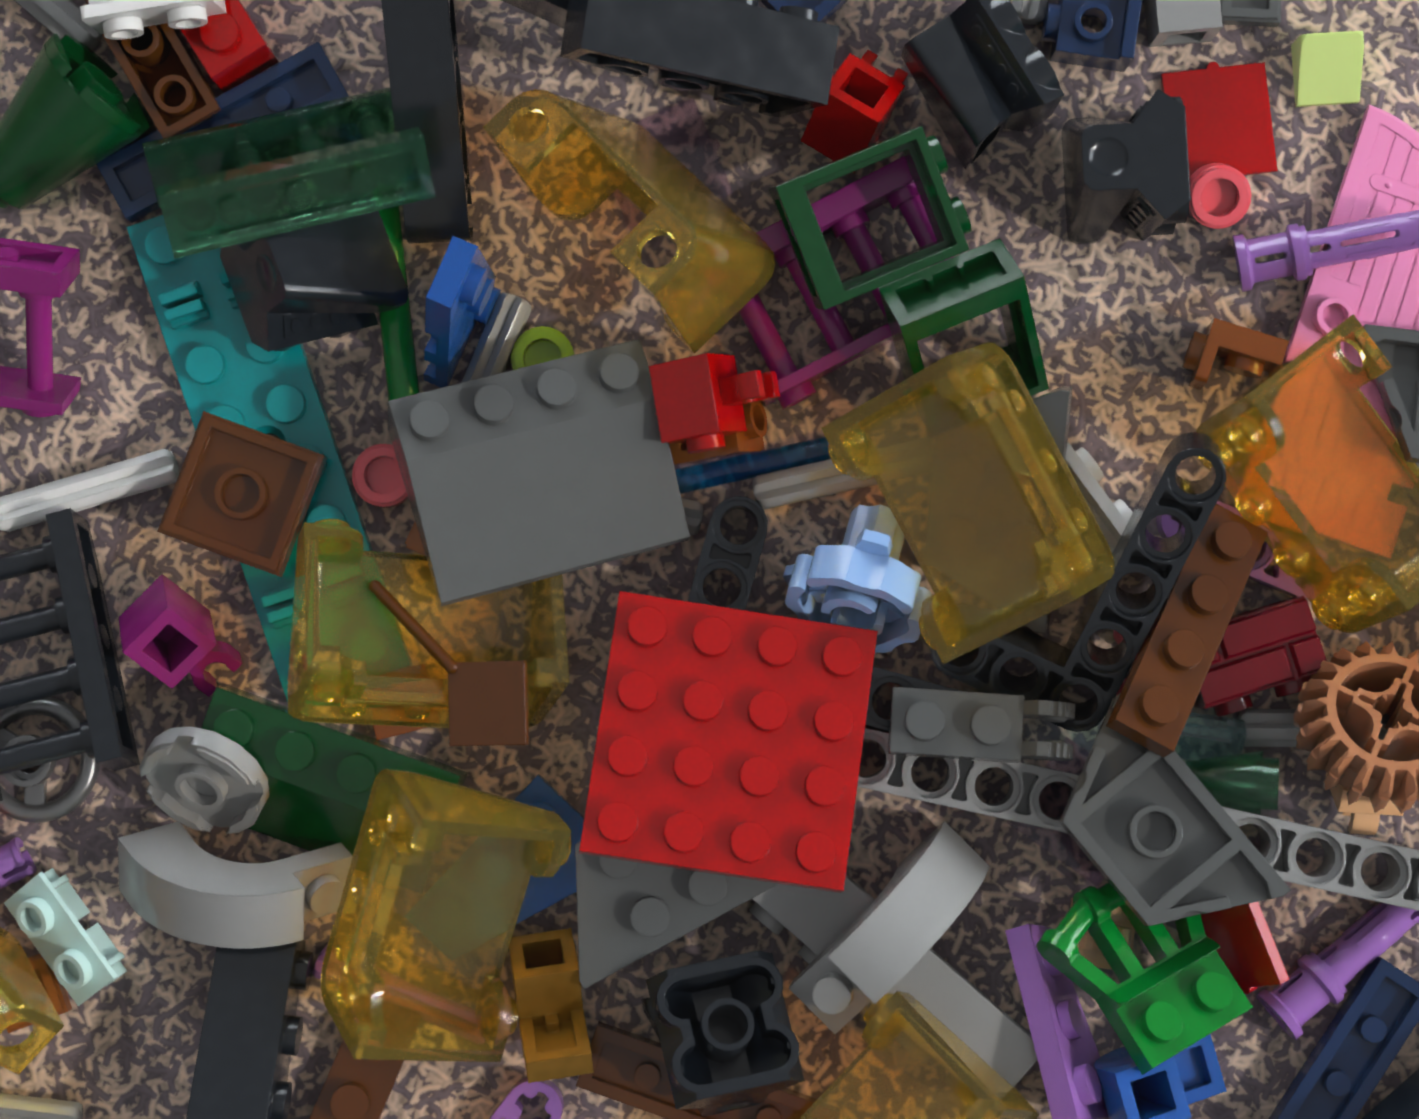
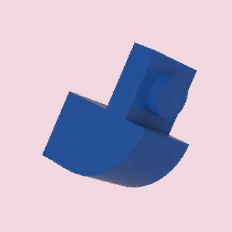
M1211 1034L1144 1075L1141 1074L1125 1047L1117 1048L1101 1056L1094 1063L1109 1119L1192 1118L1189 1104L1227 1091Z

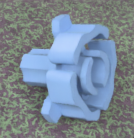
M859 504L850 514L842 545H818L813 556L799 554L795 564L787 565L784 570L783 578L788 584L785 604L797 615L798 619L878 631L875 653L891 652L898 645L917 641L924 623L932 619L934 607L930 604L932 596L930 590L919 586L921 575L899 561L907 525L902 522L898 511L882 504L876 506Z

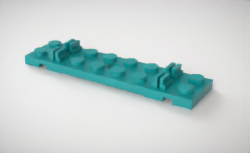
M244 186L126 228L195 431L202 413L205 411L265 434H275L281 440L327 457L283 576L279 577L240 562L288 705L291 706L361 682L363 678L390 672L412 663L396 617L369 590V583L373 580L379 581L384 587L385 584L303 344H298L287 351L268 352L252 343L222 264L220 252L223 230L261 223L250 189Z

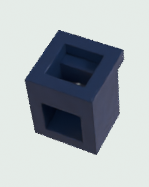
M1058 0V4L1048 3L1043 21L1041 41L1052 43L1050 61L1124 72L1134 59L1142 0ZM1081 17L1099 18L1103 25L1102 31L1097 33L1086 31L1082 26Z

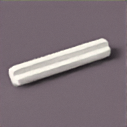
M161 449L0 497V530L11 532L47 521L46 514L69 508L78 512L176 483L179 476L176 458L172 451Z

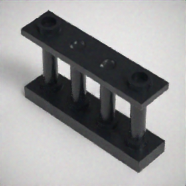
M71 508L46 514L49 535L43 537L42 544L0 555V581L50 569L52 573L58 574L62 596L55 598L54 605L1 618L0 645L62 629L64 634H70L74 657L67 660V666L0 683V710L74 691L77 696L82 695L87 719L81 720L80 728L0 748V775L87 753L90 758L95 757L96 764L114 771L140 765L89 523ZM0 788V801H3L2 793H1V788Z

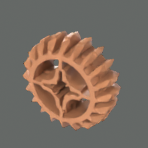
M1367 641L1358 646L1354 654L1342 647L1338 652L1334 653L1330 662L1325 660L1321 662V668L1317 671L1318 673L1311 675L1310 680L1304 682L1299 692V704L1293 715V725L1300 729L1296 736V748L1311 752L1306 760L1307 771L1325 770L1328 773L1324 780L1325 790L1334 788L1338 784L1348 789V805L1357 802L1362 795L1370 798L1375 813L1384 809L1389 800H1391L1402 814L1404 811L1411 809L1415 801L1419 802V649L1409 653L1405 658L1398 656L1393 641L1383 646L1379 654ZM1385 713L1389 715L1385 726L1387 732L1383 739L1380 740L1378 735L1383 726L1380 722Z

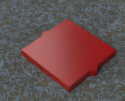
M1210 62L1206 69L1161 74L1162 92L1170 97H1181L1186 108L1189 178L1197 169L1211 163L1230 165L1243 175L1278 171L1265 62L1219 67L1218 63Z
M1258 901L1200 914L1206 936L1220 945V948L1216 951L1244 994H1249L1261 986L1281 985L1289 980Z

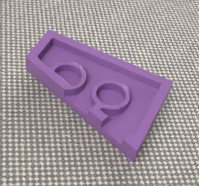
M1026 924L1005 930L1052 1119H1109L1102 1096L1100 1080L1094 1068V1063L1100 1058L1073 982L1046 961L1036 947L1037 942L1045 931L1052 928Z

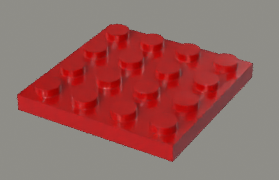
M619 591L579 854L831 892H843L878 631Z

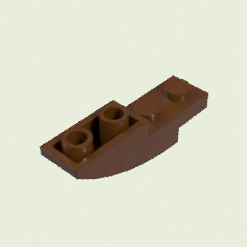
M168 23L146 26L144 27L143 35L132 39L112 40L104 37L166 142L221 111L211 88L178 29L170 28Z

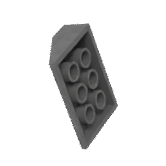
M640 339L388 401V431L441 607L685 542L690 538L669 443H661L649 366Z

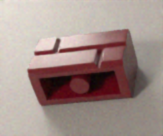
M1305 597L1287 598L1232 616L1194 703L1195 708L1207 709L1213 707L1216 717L1252 707L1253 703L1250 695L1269 688H1274L1276 697L1300 692L1304 682H1308L1311 675L1318 673L1317 671L1321 668V662L1323 660L1327 661L1320 638L1316 634V626Z

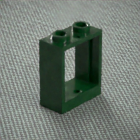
M922 126L897 134L768 188L817 309L826 310L970 250L964 236L972 232L968 214L958 196L950 199L941 174L948 171L944 152L934 135L926 138ZM903 152L937 241L841 280L806 191Z
M1000 238L879 287L909 397L931 437L1049 389L1025 277ZM1000 307L1008 346L927 378L917 343L918 340ZM981 398H989L985 402H978V400Z

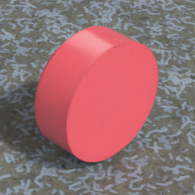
M1211 163L1200 167L1190 176L1191 200L1189 201V214L1196 221L1209 228L1223 229L1236 224L1244 217L1251 203V188L1248 180L1240 171L1227 164Z
M376 444L365 449L357 457L352 469V482L356 492L364 501L377 507L390 508L400 505L408 499L393 445Z

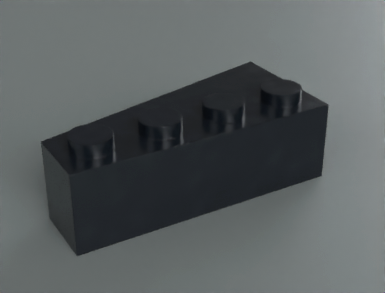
M569 0L560 57L630 77L648 76L649 69L659 71L657 81L662 86L680 91H705L709 89V86L715 87L713 96L715 101L732 106H738L741 103L760 104L759 113L782 117L828 105L840 26L817 21L818 12L812 9L798 6H781L778 12L758 7L759 0Z
M305 940L286 945L254 949L216 947L186 1119H287L292 1097V1083L287 1082L291 1055L296 1056L298 1054L303 1030V1017L296 1016L299 990H308L314 963L313 952L304 951Z

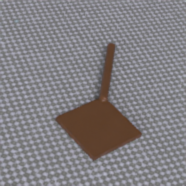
M371 581L369 583V590L448 672L449 746L529 745L527 660L456 662L379 581Z

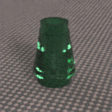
M1263 751L1202 758L1200 760H1186V765L1221 806L1261 815V809L1278 810L1279 758L1263 757Z

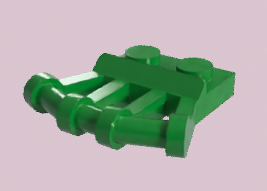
M1109 882L1098 889L1094 886H1088L1074 894L1073 905L1055 930H1046L1037 942L1036 947L1046 961L1095 999L1142 1075L1253 1008L1216 951L1220 948V945L1206 936L1200 914L1175 920L1181 944L1179 949L1163 923L1144 926ZM1118 907H1121L1156 962L1146 969H1143L1111 919V911ZM1087 930L1121 982L1120 984L1113 981L1079 953L1077 944Z

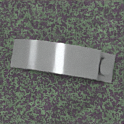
M944 821L899 864L890 882L872 904L844 933L793 979L789 989L836 1034L870 1002L876 1004L933 947L971 901L984 881L990 866Z
M174 822L118 837L119 891L133 910L146 922L169 935L185 941L233 949L274 947L304 940V922L351 908L353 856L340 842L271 862H234L216 857L204 851L195 843L180 822Z

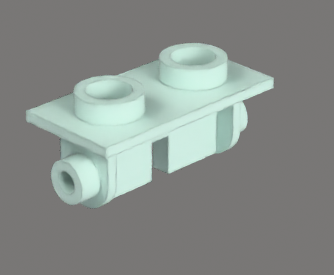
M51 868L45 873L43 871L38 873L7 899L4 904L17 921L20 929L28 936L54 972L59 983L64 986L77 1006H80L103 987L108 986L127 972L120 962L125 956L122 952L118 951L99 923L84 930L79 920L90 913L89 909L68 882L69 878L67 875L59 877L55 870Z

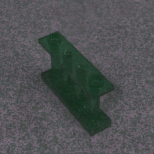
M390 87L142 143L158 206L162 210L174 258L436 197L424 135L419 127L395 132Z

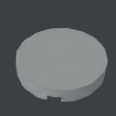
M197 727L169 728L157 735L147 749L139 766L141 778L146 775L150 783L146 791L154 804L172 819L198 831L211 832L213 826L228 827L225 834L240 833L255 824L270 795L268 778L258 761L238 743L215 731Z

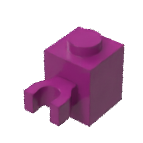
M163 574L118 617L122 652L171 689L190 672L192 681L197 689L210 697L215 692L217 683L216 679L204 670L206 666L214 662H220L225 664L232 672H235L242 665L239 651L226 642L216 640L210 610Z

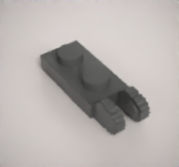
M893 687L891 691L888 754L1019 763L1021 759L1073 760L1074 745L1066 744L1061 740L1022 741L1023 718L1043 719L1047 722L1056 723L1075 720V704L1048 700H1024L1023 695Z

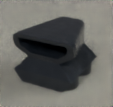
M966 0L948 17L908 41L904 45L901 54L902 59L965 170L983 153L1003 129L1021 132L1030 131L1053 114L1064 96L1053 68L1043 53L1031 43L1017 11L1009 0Z
M1158 89L1149 101H1146L1143 106L1140 105L1128 122L1084 117L1070 119L1064 124L1062 128L1066 223L1068 238L1071 242L1080 245L1096 243L1102 238L1119 213L1142 241L1151 235L1173 234L1176 223L1186 222L1191 195L1186 108L1181 97H1170Z
M366 184L349 186L299 215L223 230L220 252L222 264L251 342L268 352L287 351L298 344L326 337L341 338L351 331L379 325L375 313L397 309L408 300L409 292L372 192Z
M757 950L667 969L646 980L650 997L641 999L642 1006L661 1043L676 1110L697 1108L701 1116L716 1115L761 1104L769 1093L805 1081L799 1060V1042L791 1028L782 993L783 980L775 965L772 953Z

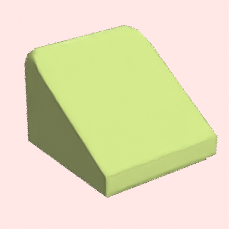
M1363 31L1303 34L1292 43L1295 107L1356 104L1360 102L1364 54Z

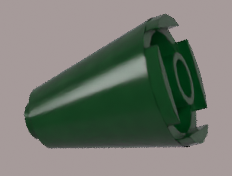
M56 33L49 38L0 120L1 208L5 209L11 205L18 209H25L143 136L153 125L150 115L135 92L127 103L124 101L121 90L111 79L118 75V73L90 48L71 36L65 35L60 40Z

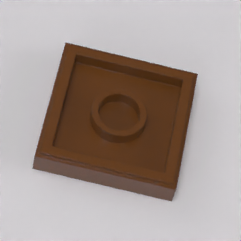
M203 411L157 532L282 577L327 457Z

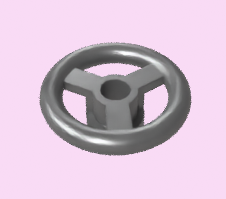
M52 697L0 710V748L42 738L38 735L18 736L6 728L19 718L29 715L50 716L61 721L70 730L80 728L81 720L86 718L73 706ZM87 753L81 754L80 770L74 784L66 793L50 802H46L47 779L53 773L57 761L41 764L36 771L26 768L3 774L10 783L25 787L24 802L12 797L0 785L3 801H0V812L16 820L32 823L59 819L74 811L88 797L97 780L100 765L96 764L95 757L90 758Z

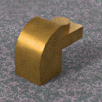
M572 928L508 937L518 1024L528 1083L594 1073Z

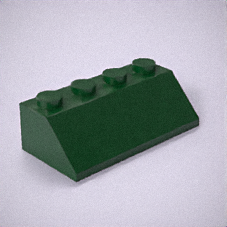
M233 686L216 687L201 729L215 731L241 745L258 761L268 778L270 795L255 824L248 829L308 851L341 842L353 856L352 867L424 893L468 772L389 743L377 741L370 736Z

